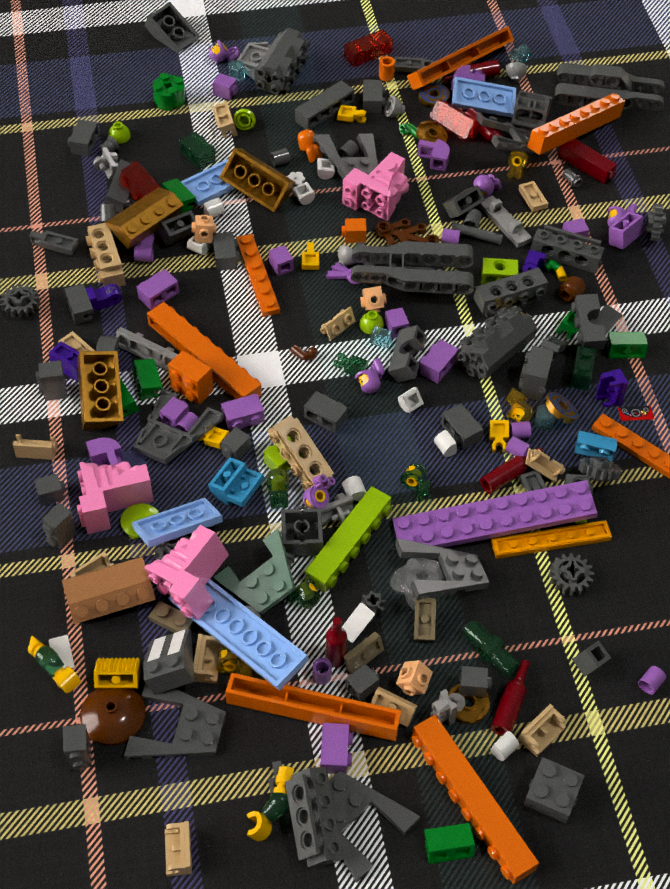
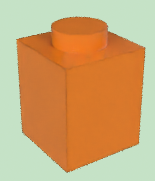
M366 218L345 219V226H342V236H345V243H366Z

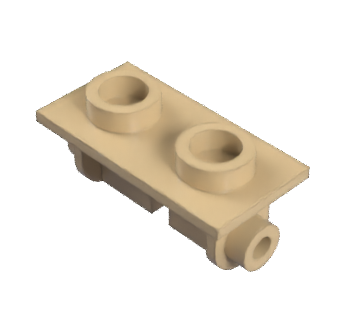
M352 308L342 309L340 313L333 317V320L322 324L320 328L321 333L328 334L331 341L356 322Z
M528 449L526 464L553 482L557 481L558 474L562 475L565 472L563 464L554 459L549 461L550 457L541 452L540 449Z

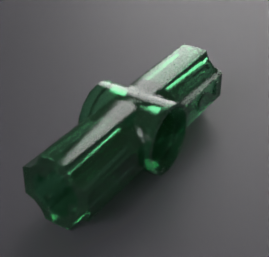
M472 620L463 629L462 633L477 647L480 657L486 662L490 661L505 677L513 674L519 667L520 663L505 649L502 640L495 634L491 635L477 620Z

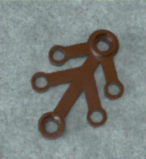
M406 218L393 224L382 221L375 228V233L380 237H384L389 246L398 243L395 242L392 236L398 237L400 242L408 240L413 242H440L437 235L431 234L426 238L413 235L414 233L424 234L426 232V224L418 223L416 226L410 227V220Z

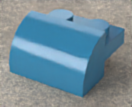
M579 431L574 453L590 457L602 456L612 462L617 448V439Z
M229 457L208 486L213 495L229 506L231 503L244 507L265 478L263 474L248 469L246 463Z

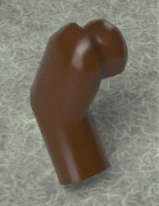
M293 345L290 352L300 360H314L317 357L318 350L315 347H310L308 351H304L299 346Z

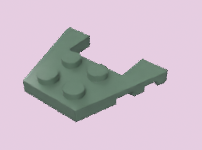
M278 529L263 539L273 557L243 580L239 581L229 566L214 576L215 580L261 614L266 613L296 590L291 569L287 562L282 534Z

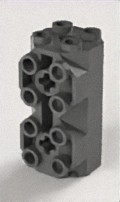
M287 28L284 32H279L255 69L254 80L259 89L272 94H278L282 90H290L291 83L295 82L297 77L295 71L301 72L303 63H306L309 57L307 50L310 42L306 39L303 40L300 31Z
M517 306L509 309L503 307L496 311L497 314L494 317L484 321L486 328L478 327L472 331L473 334L460 340L462 346L458 357L466 367L468 375L471 377L476 376L477 378H487L532 341L537 330L532 317L528 313H521L522 309Z

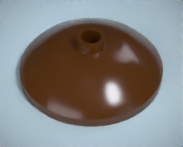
M97 688L87 696L80 711L81 724H86L90 739L107 746L123 744L129 740L130 736H136L141 730L146 717L144 701L133 688ZM109 706H115L113 710H108Z

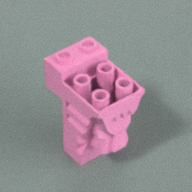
M391 152L369 175L354 168L343 179L342 204L355 211L361 207L388 221L401 196L409 191L408 178L404 175L405 158Z
M125 461L116 465L104 464L97 466L95 463H79L81 470L77 471L83 496H79L80 505H77L81 526L82 528L86 527L87 534L111 529L108 512L125 509L134 504L154 502L146 464L131 467L129 462Z
M199 525L193 531L190 539L181 538L175 548L170 550V554H166L161 560L158 559L151 564H147L144 568L149 574L148 578L157 585L156 589L163 595L169 594L173 602L181 607L180 612L188 618L192 616L200 620L214 602L205 585L229 554L214 531Z

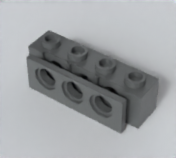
M545 225L544 230L537 229L531 250L545 253V259L555 260L558 263L595 274L598 271L604 248L600 247V240Z
M535 268L476 286L473 299L482 314H485L487 318L496 315V311L503 307H506V309L513 306L522 307L540 301V297L547 292L548 281L541 270Z
M326 767L307 768L293 774L292 779L286 781L285 785L299 861L307 859L308 867H320L343 860Z

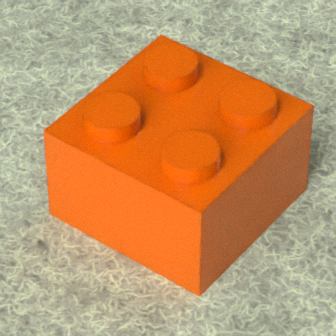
M182 350L168 364L172 390L186 396L189 401H194L200 405L214 391L212 368Z

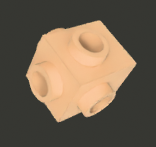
M195 215V222H192L191 231L195 234L196 243H212L213 233H216L217 228L216 223H213V216Z
M381 286L362 289L363 297H360L361 307H365V311L374 310L381 312L380 309L384 308V304L387 303L386 295L382 293ZM371 298H375L376 302L372 303Z
M420 660L404 662L396 684L406 695L425 694L433 672Z

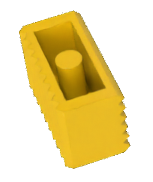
M104 657L102 659L98 658L94 669V688H138L141 677L140 659L138 657L136 659L134 657L132 659H122L121 657L119 659L117 657L115 659H109L108 657L106 659Z

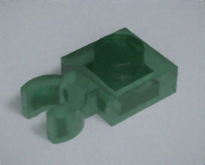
M338 353L337 359L341 361L334 359L333 364L336 368L344 367L345 373L355 376L358 372L366 370L368 360L354 355L347 358L345 354Z

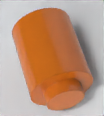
M384 56L379 60V78L385 82L391 81L394 78L395 60L390 56Z

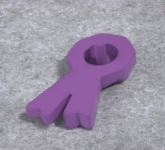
M337 262L331 266L332 271H327V279H348L352 284H361L352 281V268L348 269Z

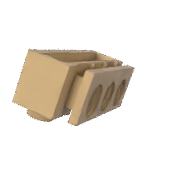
M105 223L88 226V236L85 237L87 245L92 247L89 250L91 258H95V261H93L95 270L99 271L97 273L99 283H103L104 287L108 284H116L118 287L126 285L122 263L110 228Z
M290 415L268 430L270 440L278 446L280 455L284 460L288 461L292 473L296 477L298 476L302 482L301 486L304 491L314 486L312 481L314 477L322 474L326 475L327 478L332 477L334 472L298 418L294 419Z

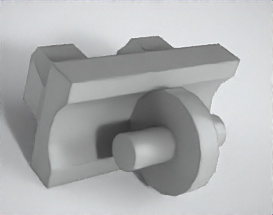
M102 147L103 154L101 157H96L93 165L95 169L104 171L108 179H113L119 164L117 163L118 156L116 152H109L107 147Z
M340 493L334 497L335 501L328 502L327 506L321 509L322 525L335 520L342 524L345 517L354 509L352 496Z
M444 689L440 692L439 700L432 703L434 711L430 713V716L436 715L441 723L446 721L450 726L455 723L456 713L462 711L465 707L464 697L458 693L448 696V691Z

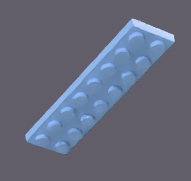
M209 580L205 588L214 602L200 620L192 616L190 618L280 691L309 660L308 655L216 583ZM170 596L168 598L170 602L181 610V607L175 604Z

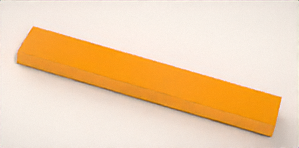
M605 520L492 538L491 544L495 558L499 559L611 541L612 535Z

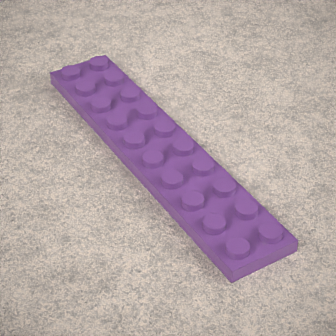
M584 480L393 518L396 538L444 548L596 518L597 510L588 481Z

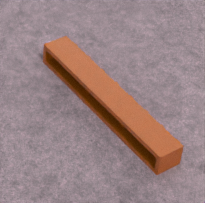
M509 26L407 75L412 90L423 87L457 70L459 67L514 41Z
M612 93L532 130L527 147L541 155L621 116L626 100L622 99L618 94Z
M162 302L147 313L148 324L180 352L183 350L211 367L213 381L234 399L256 393L258 397L262 396L260 381L257 378H253L244 367L241 368L232 357H228L220 347L215 346L207 336L202 335L197 327L189 324L184 316L176 313L172 306Z
M231 673L225 692L228 704L321 725L323 723L349 724V731L396 741L401 710L285 685L279 691L267 680Z
M433 715L414 726L411 737L413 744L416 748L422 750L426 763L429 766H433L437 779L442 785H446L452 801L459 804L464 819L472 823L477 838L485 842L490 857L498 861L503 876L507 880L510 879L514 885L536 871L539 862L437 716Z

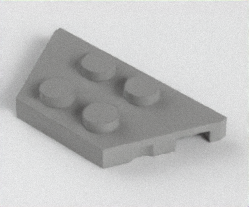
M268 42L248 43L237 59L236 66L254 80L255 69L271 45H268Z

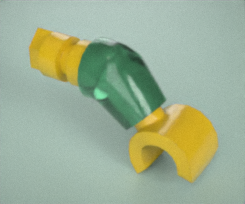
M31 636L28 652L35 657V661L51 676L55 675L53 680L59 688L61 687L65 693H70L81 682L78 675L69 666L63 669L64 663L57 652L50 646L41 643L34 636Z
M279 766L275 781L277 787H274V792L271 793L270 799L262 807V813L252 811L246 814L249 819L257 823L254 829L248 830V837L256 841L265 840L271 833V822H274L287 812L289 802L285 782L292 779L294 768Z

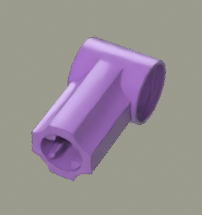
M154 233L137 243V246L134 248V261L153 262Z

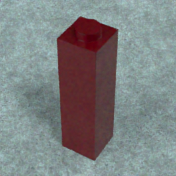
M574 138L559 146V157L601 183L606 184L616 176V163Z

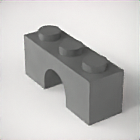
M598 294L576 295L574 302L571 304L572 313H575L576 317L574 318V327L578 329L577 343L581 344L582 351L603 350L606 343L604 324L594 325L589 322L590 319H598L600 312Z
M418 325L399 330L388 368L389 374L398 383L414 379L417 376L419 363L412 355L424 349L427 338Z

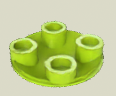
M134 504L123 512L121 527L131 539H138L140 536L134 531L132 522L158 514L159 512L149 504Z

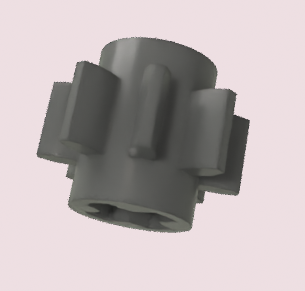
M370 591V594L367 596L362 595L363 602L361 603L375 613L373 618L379 613L383 615V607L386 605V600H381V593L377 594Z

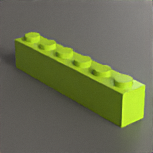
M372 486L369 488L305 570V582L312 583L315 588L326 593L329 587H334L339 574L346 571L349 561L357 557L362 544H366L369 541L371 532L377 530L381 524V519L384 516H388L391 512V497Z

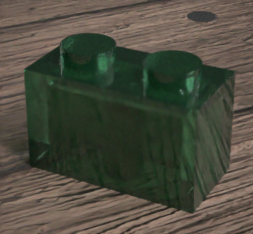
M196 131L180 139L181 153L199 170L216 162L215 148L206 142L204 137L200 136Z
M583 346L577 347L570 383L571 388L588 391L593 373L596 349Z

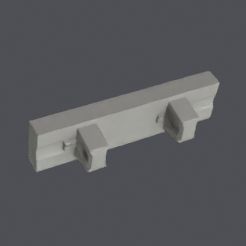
M492 195L478 205L517 248L532 241V237L522 227L520 220L516 221L502 206V201L499 198L496 199Z
M122 327L117 329L116 337H119L120 348L143 359H154L157 366L169 371L168 364L178 355L174 353L173 348H164L143 338L144 335L139 332L134 334Z

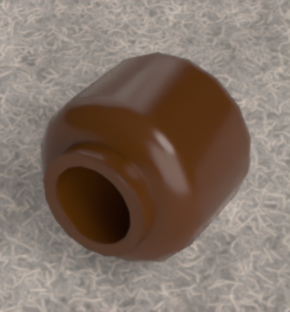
M577 276L568 277L560 286L561 297L569 302H574L576 295H584L586 292L584 280Z

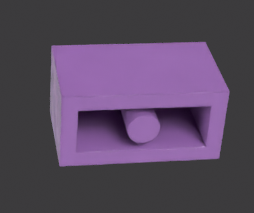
M628 211L609 227V245L624 249L643 234V216Z
M164 269L137 286L138 298L152 310L179 293L178 280Z
M440 339L436 345L433 344L429 353L421 358L419 374L438 384L457 361L459 349Z
M257 393L221 403V410L225 417L224 421L229 432L235 427L242 429L265 422L264 409Z
M323 723L320 767H326L327 773L337 774L339 771L347 774V766L352 767V753H348V746L353 745V732H349V724Z

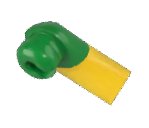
M549 260V262L545 263V268L548 271L554 269L559 281L562 282L567 279L563 266L555 260Z

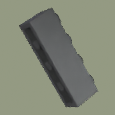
M342 80L298 106L295 109V122L304 129H312L336 114L341 105L349 106L354 102L355 90Z

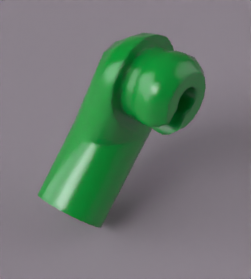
M402 123L399 125L401 134L413 135L417 138V128L413 124Z

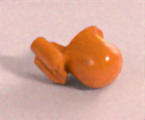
M305 129L299 132L297 137L299 148L301 151H306L309 162H314L315 159L323 158L317 141H313L315 133L310 129Z

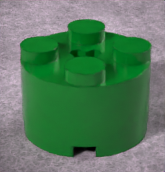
M161 73L152 85L154 102L159 109L165 111H172L175 107L181 108L186 101L183 78Z

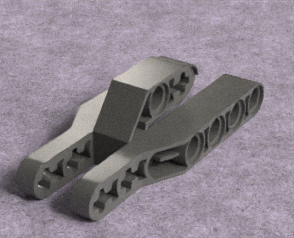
M561 63L558 66L557 80L561 83L555 88L554 100L557 104L584 107L614 93L626 100L623 110L634 108L660 111L664 107V98L660 96L664 93L665 83L662 80L636 77L625 72L623 67L601 64L588 66L572 63Z
M403 241L388 247L355 246L352 249V260L357 263L389 264V267L353 266L351 269V279L354 282L386 284L404 292L470 294L474 290V278L470 272L404 266L468 268L473 265V247L471 245Z

